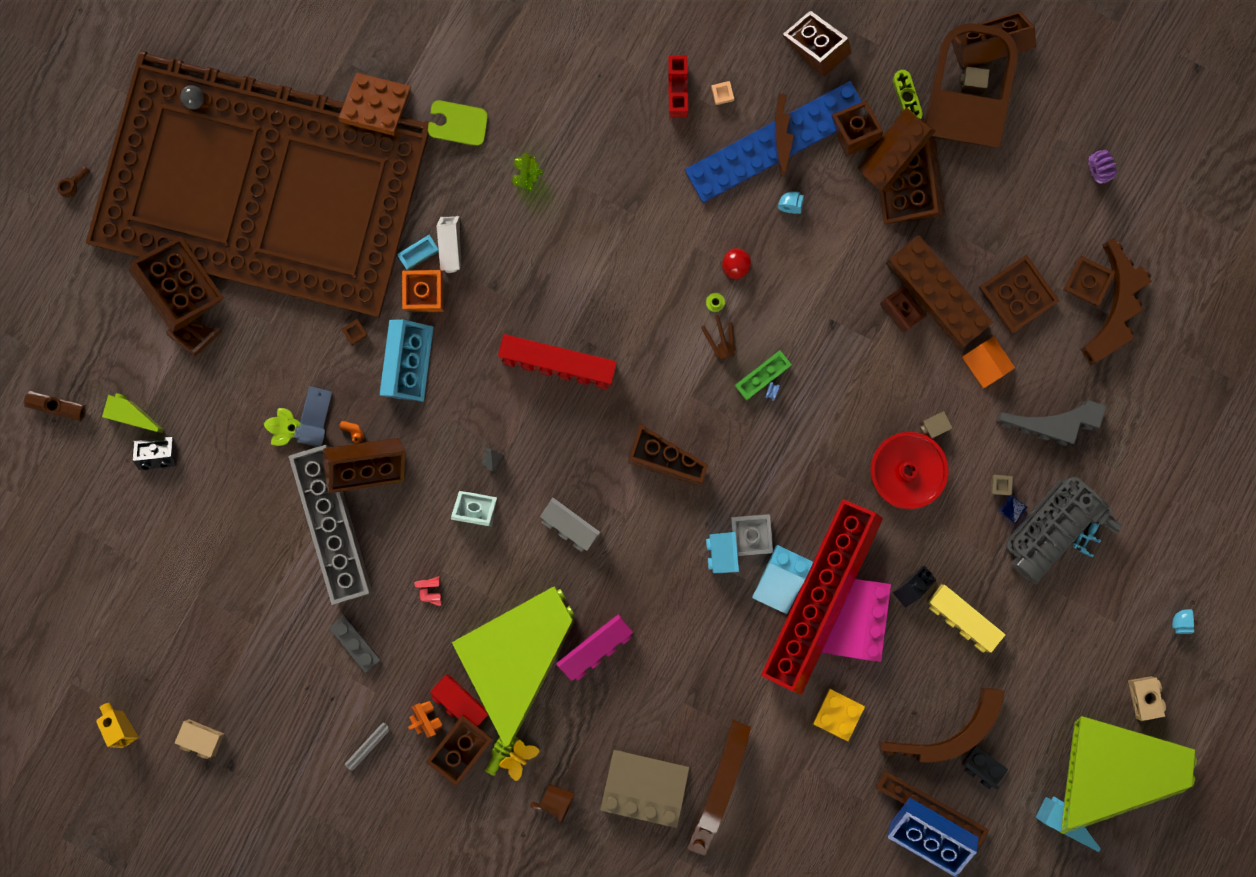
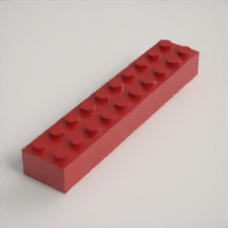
M842 499L761 673L762 677L802 695L881 525L883 518L880 515Z

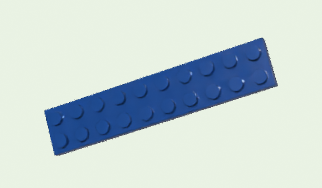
M851 81L788 114L790 119L787 134L794 135L789 157L834 134L836 130L832 114L862 102ZM775 121L685 169V173L702 203L778 164L774 140Z

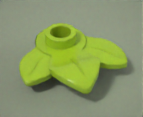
M278 408L277 417L269 418L264 422L265 428L274 434L271 440L272 445H286L291 438H294L295 430L291 432L289 430L290 425H295V429L300 425V421L294 419L292 412L288 409Z

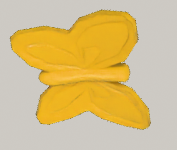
M520 739L515 742L514 752H510V757H506L499 764L500 767L508 769L510 777L515 781H518L522 776L523 768L521 764L526 765L527 763L524 759L530 760L540 752L536 746H525Z

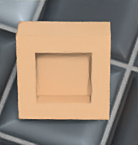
M730 81L711 85L715 105L734 101Z

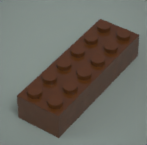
M919 235L886 262L889 268L959 350L994 323Z

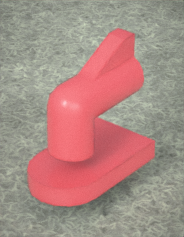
M439 576L429 580L414 582L415 587H423L419 589L422 602H430L441 606V593H428V587L440 585Z

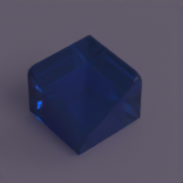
M1009 496L998 512L1015 523L1028 507L1014 496Z

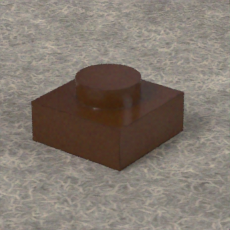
M358 319L341 329L352 346L369 336Z

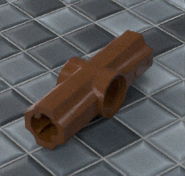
M28 391L24 398V407L78 421H82L85 417L86 405ZM57 401L58 407L56 410H53L52 405Z

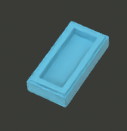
M427 235L397 255L406 270L409 271L437 254L439 249L431 236Z

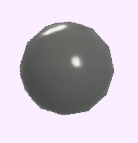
M188 85L181 91L180 100L184 107L194 110L204 103V93L199 87Z

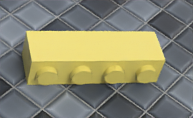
M940 585L927 601L932 612L936 615H943L946 618L944 621L949 626L959 628L961 630L959 634L967 640L971 638L976 642L974 646L983 653L985 651L991 653L1006 635L946 585Z

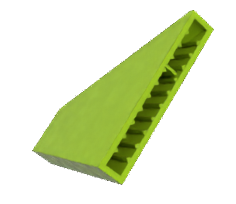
M555 586L452 642L505 747L512 745L574 624L572 617L575 614L570 606L566 607L563 601L566 597L562 590H557Z
M1081 716L1074 722L1060 833L1066 834L1185 792L1195 782V776L1193 775L1197 762L1195 749Z

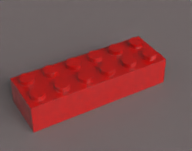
M503 334L498 354L499 359L505 366L514 367L519 365L522 367V370L533 372V369H536L542 375L552 376V374H556L559 376V379L570 381V378L577 379L579 384L589 385V383H593L596 385V388L607 390L608 387L612 388L617 369V361Z

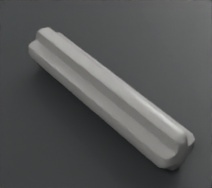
M382 723L345 763V766L351 771L354 770L390 731V727L386 723Z

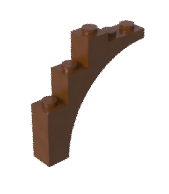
M1114 238L1102 245L1111 263L1112 271L1115 272L1114 298L1111 311L1098 334L1080 349L1090 365L1097 363L1135 339L1132 329L1124 322L1143 311L1141 301L1134 297L1133 294L1152 282L1149 272L1143 269L1142 266L1137 269L1133 268L1132 260L1126 257L1122 245Z

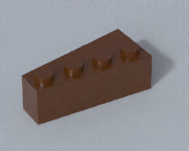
M640 423L628 464L701 487L708 464L678 448L677 445L672 442L670 443Z

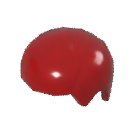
M731 249L725 254L722 261V270L731 279L738 280L745 277L751 267L750 256L743 249Z

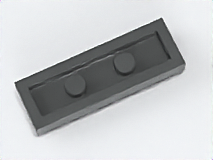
M345 615L329 627L365 673L381 661L379 656Z

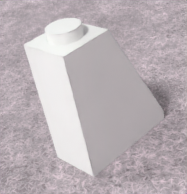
M459 216L440 217L437 223L440 270H445L446 273H454L460 270L461 267Z

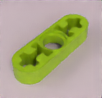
M899 70L893 77V85L901 110L903 112L906 107L911 110L909 106L913 105V113H917V116L921 119L923 113L911 75L906 70ZM900 76H902V78H906L904 82L905 88L903 90H900L903 88L902 82L898 81ZM908 92L912 95L913 99L910 102H906L903 100L902 95Z

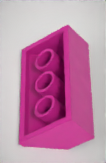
M617 614L556 664L571 681L575 678L578 681L586 675V669L590 666L593 669L602 662L600 660L601 657L605 654L608 657L617 650L615 646L620 642L623 645L632 638L631 634L633 631L620 614Z

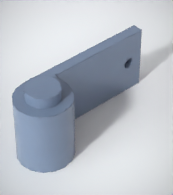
M309 386L300 425L296 427L294 432V438H297L298 443L315 447L322 445L325 434L323 427L332 394L331 391Z

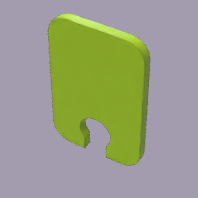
M441 100L432 103L430 114H443L446 117V123L438 126L435 123L429 122L428 133L431 137L479 146L483 143L487 123V112L484 109Z

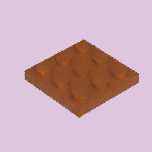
M356 73L339 115V122L394 136L411 92V86Z

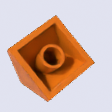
M994 336L962 356V359L982 388L987 387L1015 368Z

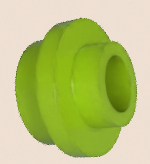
M712 293L706 299V306L712 312H719L725 306V299L719 293ZM717 299L719 304L713 305L712 300Z

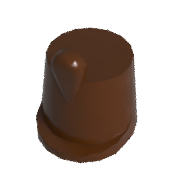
M550 784L541 803L531 802L530 807L550 813L558 818L559 824H562L575 793Z

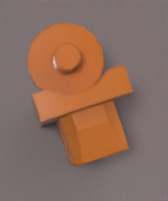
M431 702L418 703L412 706L415 715L409 717L412 724L408 726V729L415 728L417 734L424 731L427 738L435 735V732L443 725L438 717L431 721L428 720L426 714L434 711Z

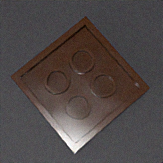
M1027 254L978 287L1011 334L1059 302V299Z

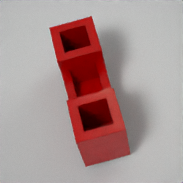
M668 55L669 118L688 117L687 55Z

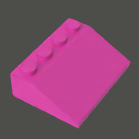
M855 579L821 653L881 662L891 584Z

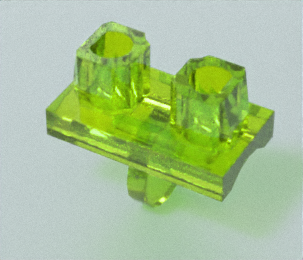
M523 153V156L514 158V167L521 169V174L513 175L512 184L526 191H532L533 182H537L538 176H543L544 173L543 170L538 169L539 163L535 162L536 158L530 156L529 153Z

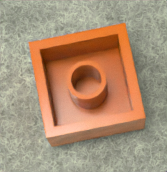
M441 270L402 271V309L405 312H444V278Z

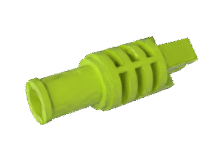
M515 737L512 745L509 747H505L501 738H498L492 749V757L484 769L487 773L493 776L496 775L500 762L510 755L518 738Z

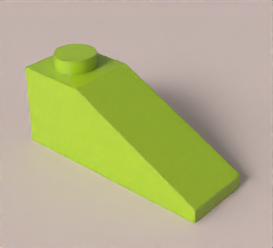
M116 393L115 397L108 395L102 415L103 418L163 433L164 429L134 402L127 400V396Z

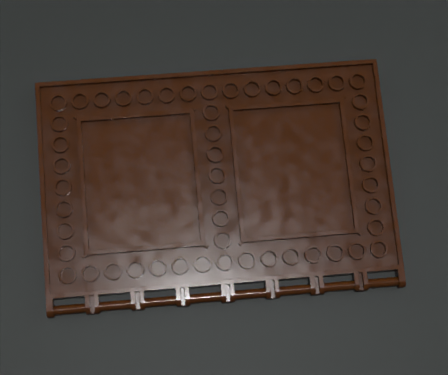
M141 50L137 58L86 244L140 258L181 236L205 272L210 276L380 318L429 135V121L421 122L401 117L399 124L421 129L422 134L397 127L393 136L339 122L340 113L327 111L325 108L329 106L342 110L344 102L328 99V96L312 95L292 90V87L276 86L256 81L255 78L247 76H235L220 72L219 69L203 68L184 63L183 60L167 59ZM148 61L168 66V69L166 71L146 66L145 63ZM184 70L204 75V79L183 75L181 72ZM220 79L240 84V88L219 84L217 81ZM188 85L199 87L204 93V103L198 109H188L181 103V91ZM254 88L276 93L277 95L275 98L253 92ZM293 97L313 102V105L311 107L291 102L289 99Z

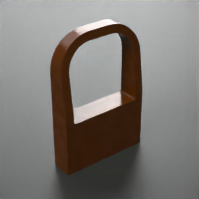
M968 23L954 28L945 36L939 48L925 117V123L936 131L932 135L933 138L992 148L1000 147L1018 59L1015 41L1006 31L997 27ZM965 32L991 35L999 38L1005 44L1008 60L999 100L941 90L948 49L951 41L957 35Z

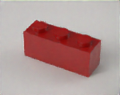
M446 674L430 691L432 694L431 698L439 705L442 703L447 708L445 711L453 718L456 716L459 719L463 715L478 727L489 715L485 707L449 674Z

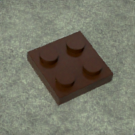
M1079 256L1063 291L1098 307L1115 272L1092 260Z

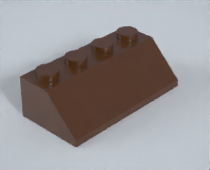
M1021 11L978 23L1006 31L1015 41L1018 52H1026L1036 47L1035 26ZM965 32L957 35L951 41L957 61L963 68L974 67L981 63H989L998 58L1008 57L1005 44L999 38L991 35Z
M906 107L858 169L881 191L887 192L936 131Z
M393 438L323 448V467L328 492L335 493L404 482L406 450L400 439Z

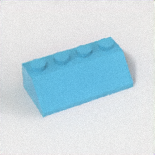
M403 319L389 320L380 396L424 402L433 326Z

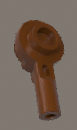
M84 165L71 178L67 177L61 180L57 187L59 194L67 198L72 197L77 191L76 184L90 170Z

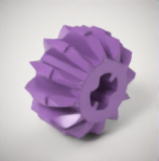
M1100 150L1089 156V170L1096 182L1099 184L1106 183L1116 177V163L1110 152Z

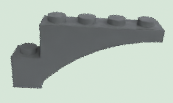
M1086 400L1082 402L1080 407L1059 415L1024 417L1002 412L998 414L996 421L1000 422L1002 427L1009 429L1015 427L1023 434L1030 435V433L1038 435L1037 438L1045 441L1052 439L1056 441L1055 444L1067 447V445L1075 443L1080 425L1082 429L1087 431L1100 428L1106 406Z

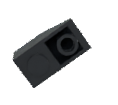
M923 565L900 584L893 594L906 608L920 599L937 579Z

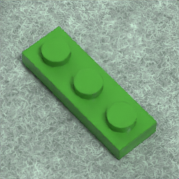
M779 350L738 382L735 387L747 401L792 366V364Z

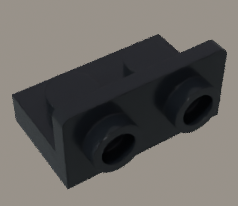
M173 437L134 441L133 462L138 470L148 471L155 468L166 469L176 466Z
M977 746L972 748L962 762V765L966 767L964 771L973 778L975 775L982 779L980 783L988 789L993 787L997 790L999 788L997 784L1008 771L1006 767Z

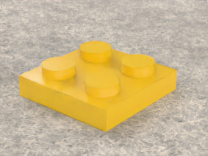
M829 688L813 724L849 741L865 706Z

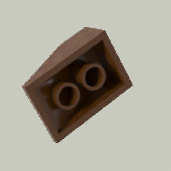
M809 11L783 33V37L803 59L823 76L827 75L852 53L848 37L812 11Z
M462 715L426 763L457 787L493 739Z

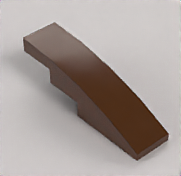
M779 93L775 114L774 140L780 176H784L794 135L787 134L790 115L783 113L787 95Z

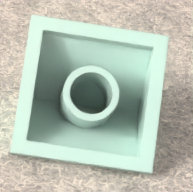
M459 491L451 520L492 527L497 497Z

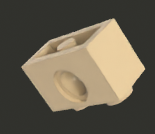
M1152 676L1128 680L1136 719L1144 721L1165 717L1166 705L1164 700L1161 699L1160 692H1162V686L1160 681ZM1150 693L1152 699L1149 703H1146L1145 696Z

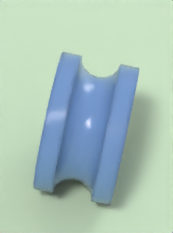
M770 382L765 398L770 397L774 401L780 385L777 384L775 386L773 382Z

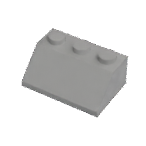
M554 498L550 500L540 516L544 519L541 523L550 529L555 527L559 530L557 534L565 540L570 538L574 541L573 546L581 552L584 549L588 551L601 533Z

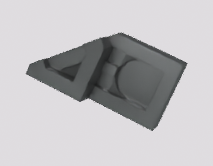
M486 447L481 464L488 467V470L497 473L504 455Z

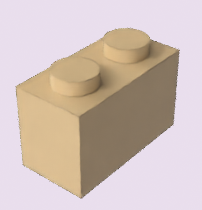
M188 719L183 721L175 744L180 745L179 748L184 751L190 752L192 750L197 752L199 757L208 759L209 757L216 756L224 733Z

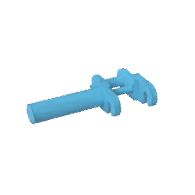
M1091 523L1087 534L1084 535V532H1082L1076 542L1072 543L1074 545L1073 548H1079V552L1093 558L1094 555L1086 551L1085 547L1089 540L1101 542V540L1094 537L1099 525ZM1082 537L1086 539L1083 547L1079 545Z

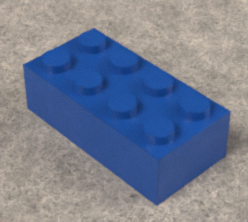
M912 798L907 800L890 822L887 838L954 877L958 876L977 853L979 838Z

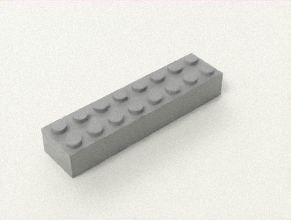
M323 445L290 455L289 460L332 605L371 594L373 591L344 492H328L323 467V448H330V446Z

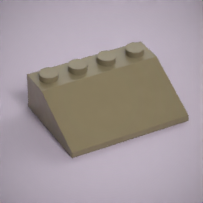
M613 750L600 810L677 828L689 767Z

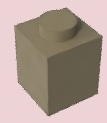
M966 67L959 76L961 91L983 94L987 89L989 70Z
M944 411L920 422L921 433L931 439L952 429Z

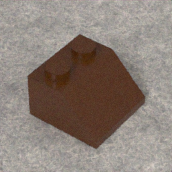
M867 100L832 114L838 141L846 156L873 146L882 138L883 130Z

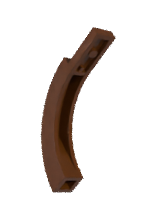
M981 687L978 705L972 718L961 731L947 740L934 744L879 741V749L884 751L886 755H895L896 752L903 753V756L915 757V754H917L919 762L927 763L941 762L960 756L976 746L991 730L1002 706L1004 690Z
M735 720L731 723L711 789L687 846V849L704 856L708 851L732 794L746 750L751 726Z

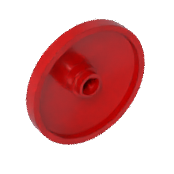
M902 432L887 438L874 452L870 464L871 481L876 492L884 501L901 509H916L932 503L944 490L949 473L948 462L941 447L930 437L917 432Z

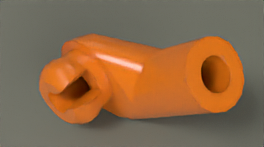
M341 421L340 430L350 432L353 443L358 444L363 441L364 434L358 424Z

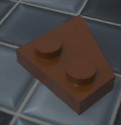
M190 323L174 333L170 329L166 331L168 337L194 357L221 333L218 327L212 329L204 327L203 324Z

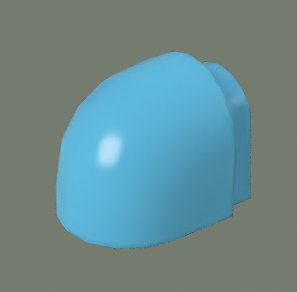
M795 191L785 193L778 203V209L787 213L801 214L804 195H800V192Z
M1192 609L1181 610L1175 614L1172 622V629H1175V634L1194 633Z

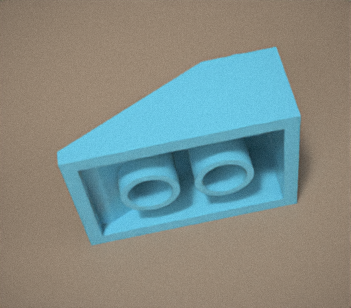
M736 532L710 534L709 539H706L707 550H711V558H708L709 570L712 569V573L739 572Z
M776 545L752 598L787 614L813 562Z
M1054 796L1052 800L1045 797L1035 818L1060 832L1064 802ZM1085 827L1065 834L1097 852L1101 849Z

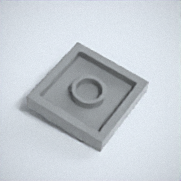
M770 514L731 517L732 532H736L738 556L773 553Z

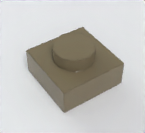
M992 475L991 494L1012 496L1013 476Z

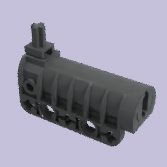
M1077 477L1061 479L1007 539L1006 549L1015 557L1010 565L1028 581L1037 585L1090 523L1104 524L1114 534L1120 531L1123 525L1111 516L1113 511L1109 508L1108 504ZM1030 527L1033 529L1032 534L1030 533Z

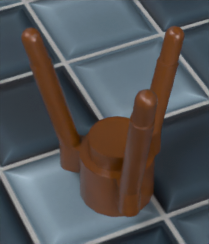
M719 315L715 316L722 341L721 344H718V348L705 326H701L714 350L715 356H719L720 360L735 356L734 351L736 349L734 346L732 322H729V344V341L726 342Z

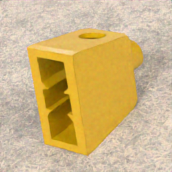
M110 702L99 707L103 716L98 718L96 722L107 747L124 748L139 738L123 711L114 710Z

